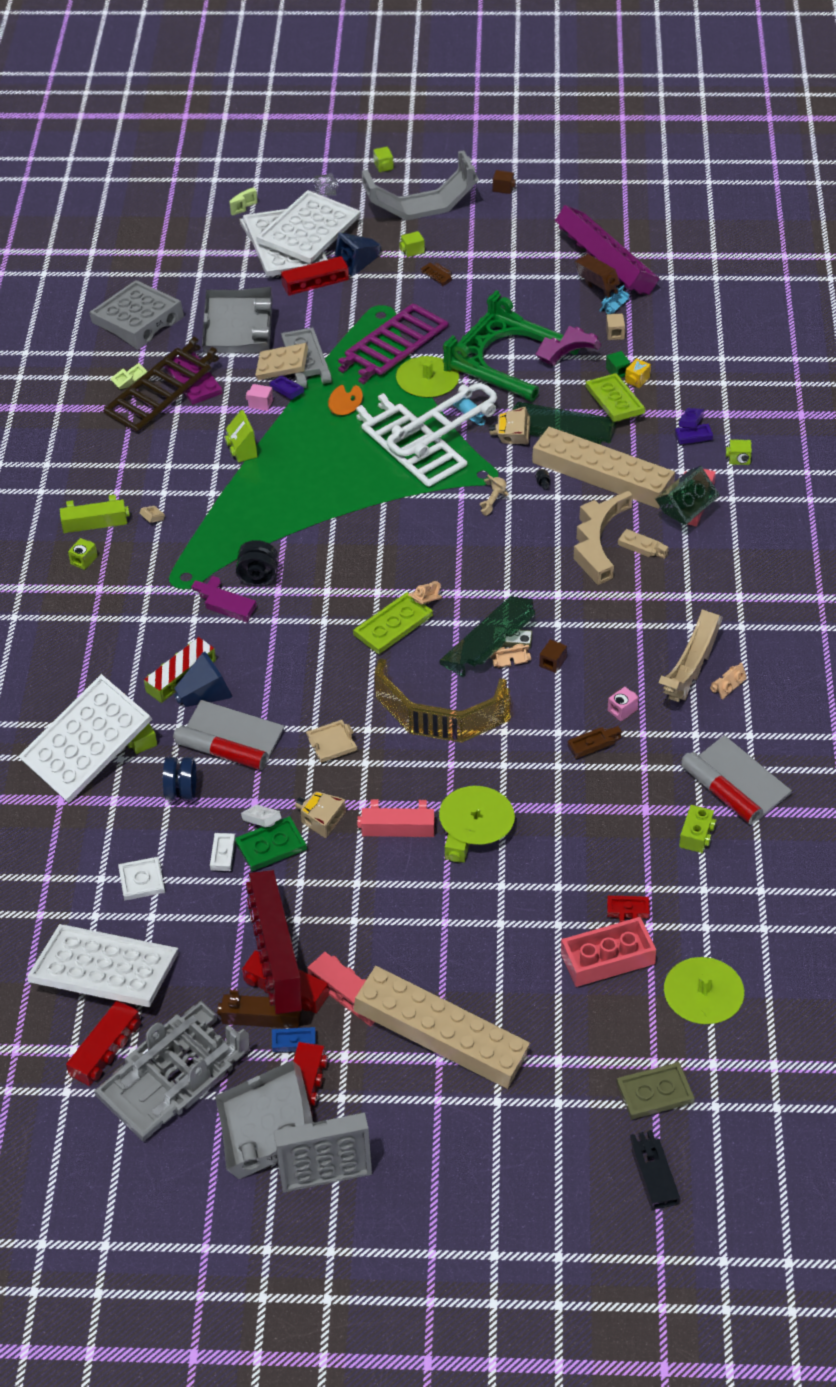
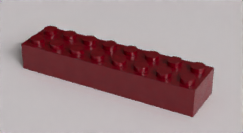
M274 870L249 873V882H246L247 894H250L249 898H247L248 911L252 910L250 911L251 924L255 923L253 924V934L256 937L257 950H261L259 951L260 964L264 963L262 965V973L264 978L267 977L265 979L266 991L271 992L268 993L269 1004L274 1006L275 1014L302 1011L300 974Z

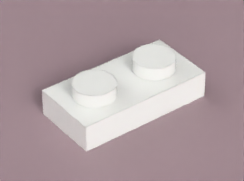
M255 805L241 813L244 821L263 827H271L276 821L281 819L280 811L260 805Z
M215 833L210 870L231 871L235 834Z

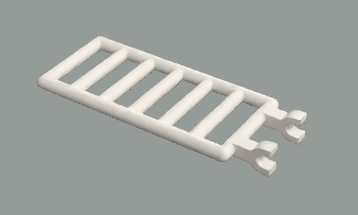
M384 393L378 396V399L381 401L378 403V407L385 409V412L372 417L362 405L356 408V411L359 412L356 418L364 422L361 425L362 429L427 487L436 484L467 466V461L440 437L434 441L436 444L429 448V453L426 457L440 449H443L447 454L420 469H417L413 464L424 458H419L415 455L407 460L404 456L393 452L387 446V441L381 436L392 431L394 426H401L408 421L412 422L417 417L402 404L394 406ZM399 411L404 415L377 431L371 428V426ZM424 423L407 432L403 439L419 430L423 431L425 435L403 446L401 449L412 447L434 432ZM398 438L394 441V443H397L403 439ZM452 458L458 462L430 479L424 475Z

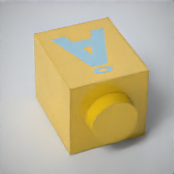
M636 358L626 369L625 382L640 388L650 378L651 364Z

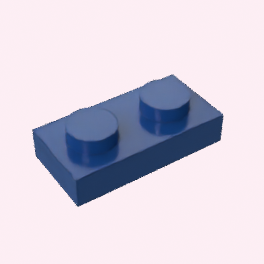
M315 1027L272 1029V1052L296 1051L298 1042L316 1045Z

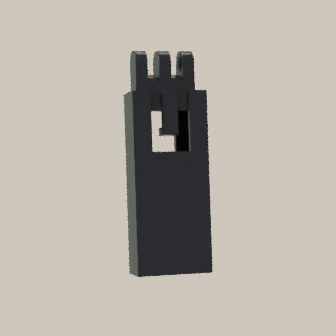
M652 1130L647 1131L648 1139L645 1138L644 1132L638 1133L640 1141H637L635 1134L630 1135L632 1155L651 1210L654 1211L679 1205L680 1196L660 1139H655ZM643 1154H647V1159L654 1158V1161L645 1162Z

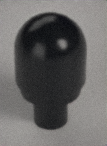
M545 469L538 470L535 474L538 485L542 486L543 489H548L551 480L548 471Z

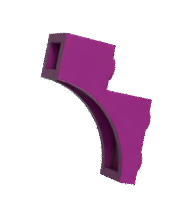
M569 326L561 341L545 337L536 352V356L540 361L555 366L559 359L570 351L579 348L599 350L602 344L595 334H587L579 327L573 328Z

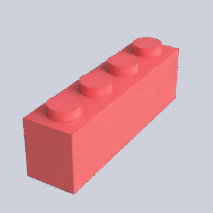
M326 952L307 967L308 974L328 982L329 995L370 1027L375 1023L353 1011L355 997L364 985L365 979L358 977L351 968H346L335 956H330Z

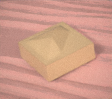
M156 506L143 507L139 513L150 523L162 521L165 517V514Z

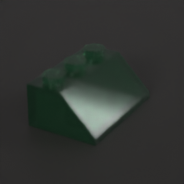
M702 466L688 470L656 497L655 500L664 514L686 525L717 499L720 494Z

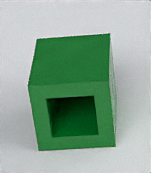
M622 351L606 355L607 371L611 375L617 373L620 378H624L626 369L631 364Z

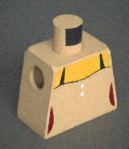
M526 407L500 413L498 424L489 425L490 435L498 434L501 442L504 444H529L530 415Z
M314 792L309 800L299 797L295 803V807L301 810L302 823L324 838L328 837L346 813L345 799L321 792Z

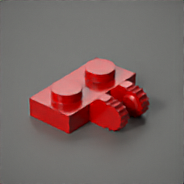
M608 895L607 917H618L619 923L623 922L624 918H649V897Z

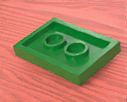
M290 816L276 821L271 827H261L235 838V843L251 872L307 850V844Z

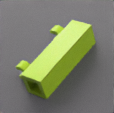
M116 494L109 495L108 502L74 506V502L71 500L66 501V508H60L63 533L126 525V517H130L129 508L124 505V499L116 500Z

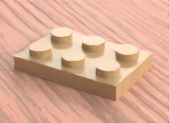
M296 344L260 352L256 378L262 380L303 372L308 352L307 344Z

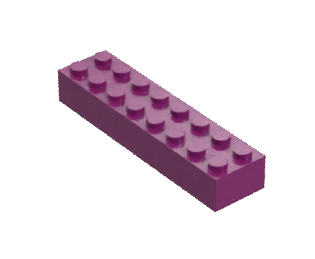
M567 205L563 206L555 219V222L559 224L558 228L568 232V236L573 240H577V244L580 247L586 248V252L589 255L595 256L596 259L616 269L619 281L624 282V286L631 291L634 289L640 294H650L660 278L586 213Z

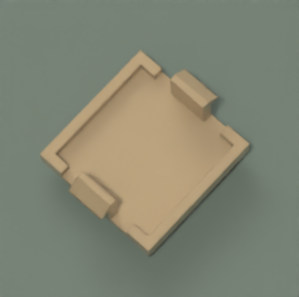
M343 720L306 732L308 740L321 763L357 751V746L352 740L351 735L354 732L350 725L344 724Z

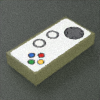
M495 628L493 646L513 647L517 644H524V646L529 645V649H531L532 630Z

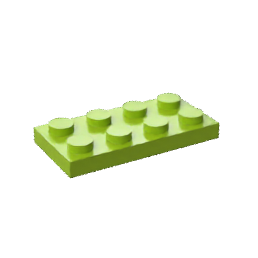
M617 373L585 381L587 390L613 422L645 413V407Z
M406 592L355 628L353 635L377 654H380L431 618L433 610L425 604L415 602L414 598L408 595L409 592Z

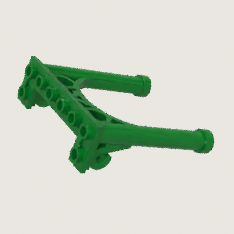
M496 290L488 297V312L479 319V322L471 327L470 331L458 343L453 335L448 341L444 342V371L458 370L520 395L527 401L534 402L539 393L538 386L492 369L485 363L483 353L492 342L505 336L524 335L543 342L545 337L561 341L564 335L524 320L523 317L512 311L514 307L512 301L506 297L501 298V294ZM494 327L502 328L501 330L497 331L492 330V328ZM580 348L570 351L568 353L576 355L579 352ZM470 353L476 354L474 357H469L468 355Z

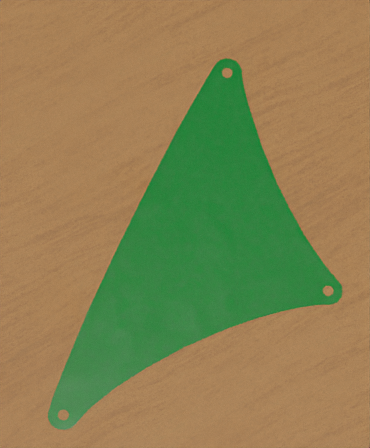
M386 305L371 307L328 354L325 361L330 371L331 383L322 384L320 375H311L306 381L307 387L304 388V392L290 401L256 445L258 457L246 460L187 544L170 573L169 582L172 586L179 589H191L195 580L203 582L214 572L237 560L240 546L245 542L261 540L271 543L320 522L407 496L457 487L487 485L484 480L488 479V477L484 479L478 478L477 473L479 471H486L493 478L498 477V470L482 458L454 428L440 438L463 457L468 464L436 484L427 487L362 429L361 425L364 422L356 418V415L359 414L358 411L354 410L350 414L343 416L335 415L330 411L328 407L329 397L340 385H344L347 393L355 385L359 386L363 394L360 405L372 417L386 411L378 407V403L381 402L378 396L383 393L394 406L402 404L417 418L438 406L432 397L413 395L402 389L396 379L397 370L404 362L411 359L410 355L384 374L379 375L375 373L369 377L365 384L358 382V379L362 377L358 374V371L366 369L365 366L355 362L344 373L338 369L342 365L338 363V360L342 357H347L345 355L346 350L396 315L392 307ZM378 312L386 313V317L382 319L377 318L375 315ZM393 326L387 329L401 337L399 329ZM383 334L377 336V338L400 351L407 349ZM372 342L366 344V346L391 360L396 357V355ZM360 349L355 352V354L380 368L385 365V363ZM351 396V400L354 401L355 397ZM399 411L371 426V428L377 431L404 415ZM434 417L424 422L433 432L444 427ZM408 421V422L404 423V424L401 425L400 427L406 426V425L409 424L411 421ZM419 430L395 444L402 448L422 437L425 433ZM392 431L382 435L381 437L387 441L388 437L392 434ZM433 441V442H431L430 444H428L427 446L430 448L431 446L435 445L436 443ZM440 449L413 465L420 469L447 453ZM415 453L404 457L408 460L415 456ZM452 458L424 475L430 479L458 462ZM183 573H190L192 579L182 581L180 576Z

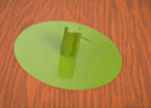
M421 356L404 362L397 370L396 379L400 387L408 393L422 397H434L451 391L458 383L459 373L455 369L448 370L447 372L444 371L442 358Z
M467 786L453 791L443 800L439 810V818L443 828L455 839L469 844H487L501 839L511 830L515 813L510 801L500 792L483 786Z
M695 957L678 963L670 970L665 979L664 994L669 1006L682 1018L699 1024H714L727 1020L739 1010L744 999V986L739 975L726 963L708 957Z

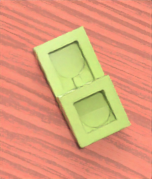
M254 187L241 192L229 201L231 215L245 212L246 207L258 203L257 191Z
M138 363L127 372L122 369L110 379L119 389L130 387L147 371Z

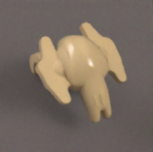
M488 474V479L484 480L493 489L489 499L480 503L482 507L481 512L484 516L492 512V505L499 493H502L505 497L509 495L505 491L506 481L503 478H493Z

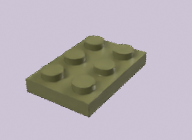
M679 1062L619 1077L616 1081L631 1120L694 1103L695 1098Z

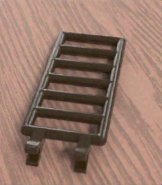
M193 336L183 349L175 348L103 409V412L133 431H140L211 370L210 364L220 359L219 356L215 355L218 352L217 349L211 347L207 355L201 360L191 354L199 351L201 346L196 344L199 342V339ZM179 355L202 369L195 374L172 360ZM168 365L190 379L183 384L161 371V369ZM156 375L178 389L171 394L149 381V379ZM145 385L167 399L159 404L137 391V389ZM133 395L155 409L147 414L125 401V399ZM121 405L141 417L142 420L135 424L113 411V409Z

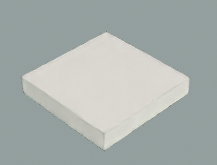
M158 857L118 864L124 900L165 893Z

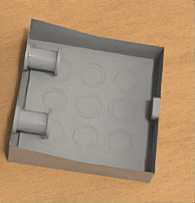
M137 280L89 312L93 324L114 333L137 350L150 342L160 328L172 326L184 317L180 300Z
M271 286L243 290H206L202 338L203 353H207L211 347L216 348L217 353H260L270 350L273 302Z
M293 1060L215 1096L223 1133L226 1170L238 1179L278 1162L274 1130L313 1123L301 1068Z
M365 1113L274 1130L278 1169L283 1193L372 1175L369 1130Z

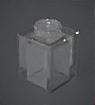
M332 173L314 176L316 194L324 197L336 195L338 182L337 179H334Z

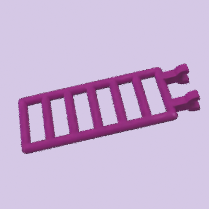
M413 303L346 350L345 355L347 357H342L338 360V363L342 364L338 369L344 373L355 362L365 366L366 369L358 371V374L362 376L358 379V382L365 384L369 377L375 373L379 375L384 374L447 328L449 323ZM415 311L439 325L434 328L409 313ZM403 318L429 333L423 336L398 321ZM393 326L418 341L411 343L387 329ZM383 334L407 349L400 351L377 338V336ZM372 342L396 355V357L391 360L366 346V344ZM360 349L385 363V365L380 368L355 354V352Z

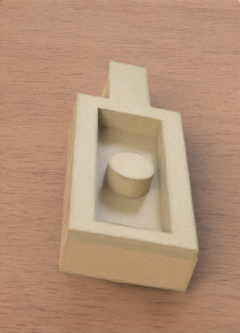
M628 529L618 539L619 546L647 557L656 555L665 559L668 555V546Z

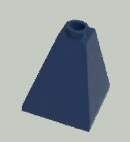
M338 233L334 258L342 256L348 266V273L352 277L379 257L381 245L374 239Z
M206 651L198 657L174 688L176 694H174L175 699L179 705L183 703L185 707L198 705L201 700L215 702L233 697L222 675Z

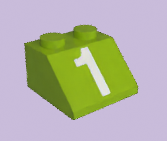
M241 410L227 426V436H224L226 445L230 446L229 449L232 457L235 456L238 463L258 457L254 431L244 410Z

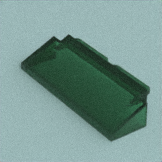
M517 402L512 410L526 407L530 415L529 435L540 437L548 427H552L601 445L602 442L611 443L617 421L613 422L610 417L523 402Z
M509 596L441 658L440 665L464 677L466 663L474 667L477 664H484L505 644L507 636H514L535 616L533 599Z

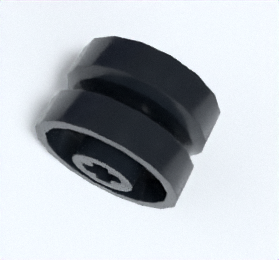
M252 540L241 545L236 564L237 577L245 584L251 586H264L271 583L276 576V565L278 562V552L275 547L261 540Z

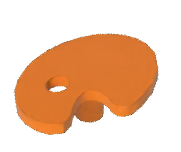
M340 385L329 397L328 407L330 411L340 416L350 414L360 405L363 396L362 390L359 386L355 385L347 393L344 385ZM351 396L355 397L354 401L351 400Z

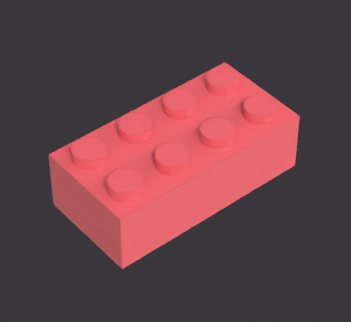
M641 917L561 939V956L575 987L655 964L656 948Z

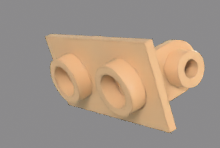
M433 581L429 584L419 585L415 592H411L408 595L419 604L435 601L442 598L438 594L441 584Z
M517 644L513 648L505 649V647L496 648L492 651L490 657L493 666H497V668L511 666L510 659L512 658L514 665L528 663L531 660L530 653H527L529 645Z
M740 663L738 666H731L722 675L723 678H719L711 683L710 689L714 693L719 692L721 699H724L747 679L743 663Z

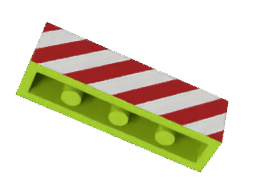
M199 637L190 642L184 649L176 653L171 659L163 663L144 679L146 693L160 703H163L176 692L174 688L204 651H206L213 663L216 661L214 647Z

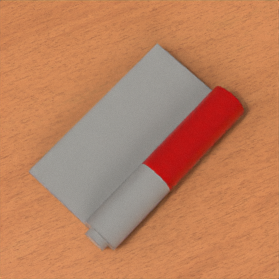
M201 700L187 726L181 725L179 728H176L173 738L176 744L257 770H263L285 727L284 725Z
M725 735L700 755L691 752L685 754L682 758L681 766L750 825L756 823L792 793V790Z

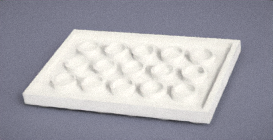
M307 190L257 236V242L311 264L338 238V233H343L361 216V211Z
M286 209L243 215L244 224L266 276L281 275L282 271L310 264L257 242V236ZM324 251L311 264L328 260Z
M101 674L18 757L63 799L70 803L152 718Z
M59 924L29 972L28 982L150 1007L178 955V948Z

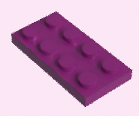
M193 352V353L191 354V355H193L194 357H196V358L199 359V357L196 355L195 352ZM177 356L172 360L195 374L202 369L181 356ZM164 366L171 377L183 384L190 379L170 366ZM210 372L184 392V395L192 405L223 394L222 388Z

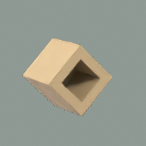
M606 314L608 340L624 339L625 323L623 314Z

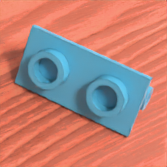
M624 285L619 289L617 288V294L612 292L609 298L606 297L601 302L600 312L605 309L607 314H613L620 308V305L622 306L629 300V293L623 291Z

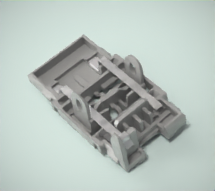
M201 1000L197 1005L192 1006L186 1011L182 1017L177 1014L164 1026L159 1022L152 1025L146 1033V1041L125 1058V1065L117 1069L110 1078L94 1090L95 1096L144 1142L161 1127L162 1123L165 1124L176 1113L180 1116L183 1113V1107L188 1109L224 1078L226 1070L228 1072L233 1070V1062L238 1061L250 1050L249 1033L244 1029L240 1032L236 1031L228 1025L225 1027L226 1040L224 1041L220 1035L214 1032L212 1027L210 1028L217 1021V1014ZM181 1048L185 1051H187L190 1048L193 1052L191 1054H186L183 1057ZM193 1058L194 1063L188 1067L185 1062L187 1059ZM179 1069L182 1073L175 1078L176 1084L173 1081L169 1082L170 1074Z

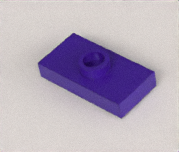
M284 376L269 382L273 390L290 399L304 392L303 386Z
M687 408L679 420V427L696 428L704 415V409Z
M709 424L697 425L696 428H675V435L679 444L713 440V433Z

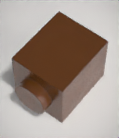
M496 170L493 177V192L511 194L512 189L516 187L514 172Z
M550 639L540 653L539 667L557 673L567 658V646Z

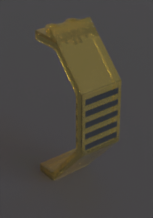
M379 658L374 672L376 698L409 734L463 743L510 721L511 695H509L510 688H507L506 679L499 678L493 698L466 710L457 711L411 702L388 679L387 660Z

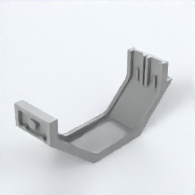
M465 151L458 152V169L440 188L400 197L376 186L368 169L362 170V184L370 201L405 220L449 212L479 181L475 173V167L471 165L470 157L466 155Z

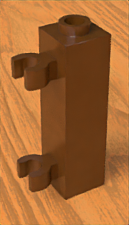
M589 254L574 261L579 276L586 279L585 283L587 286L592 287L591 283L597 285L604 290V295L608 298L610 297V290L615 294L618 293L615 286L620 284L616 269Z
M230 990V995L223 994L222 1003L219 1002L217 1014L221 1015L222 1024L299 1028L301 1011L275 1014L274 1006H270L268 997L239 995V990Z

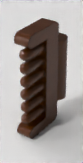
M428 263L421 268L422 274H427L433 280L441 283V286H445L452 281V272L439 263L435 265Z

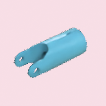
M465 397L453 404L463 414L477 406L469 398ZM482 412L470 418V420L480 426L485 424Z

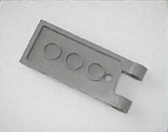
M314 328L281 333L284 347L306 343L308 346L304 371L294 373L296 383L306 388L305 377L311 375H320L322 384L331 383L330 371Z

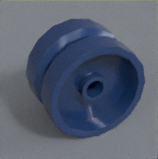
M166 757L163 767V793L165 800L175 801L180 793L183 801H193L196 795L197 783L195 758L184 757L180 764L177 757Z

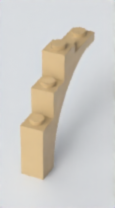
M629 491L603 501L600 504L593 500L580 506L579 519L582 521V524L577 526V540L580 543L574 546L573 559L597 585L613 579L614 565L605 555L600 537L604 528L613 517L632 508L633 495Z
M705 610L701 611L694 632L680 660L666 677L661 676L659 683L664 685V693L669 695L668 699L677 702L680 699L686 700L693 679L697 680L704 659H709L723 619L722 616Z

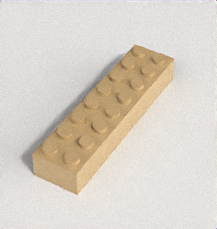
M552 427L547 428L533 447L534 464L617 494L629 491L633 495V500L658 509L674 488L675 471Z
M378 966L374 967L355 997L354 1012L506 1089L509 1088L527 1056L530 1042Z

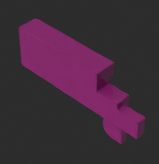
M212 576L208 584L195 580L191 589L199 592L200 597L206 599V609L248 623L251 614L257 606L255 600L218 588L221 584L218 577Z

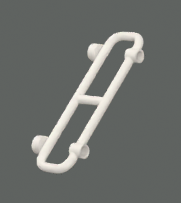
M476 383L469 387L463 384L459 387L458 394L406 426H394L392 434L387 439V446L400 456H410L415 453L419 458H424L429 453L428 444L480 412L487 417L492 416L496 411L494 403L497 400V394L490 387L482 383ZM476 390H482L490 396L488 400L452 422L440 414V412L464 397L469 398ZM432 417L444 425V427L408 449H401L394 443L396 439H403L407 432Z

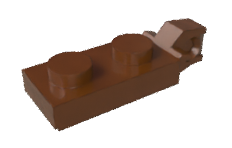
M619 726L611 729L600 727L569 739L567 745L577 759L614 744L615 741L622 738V731Z

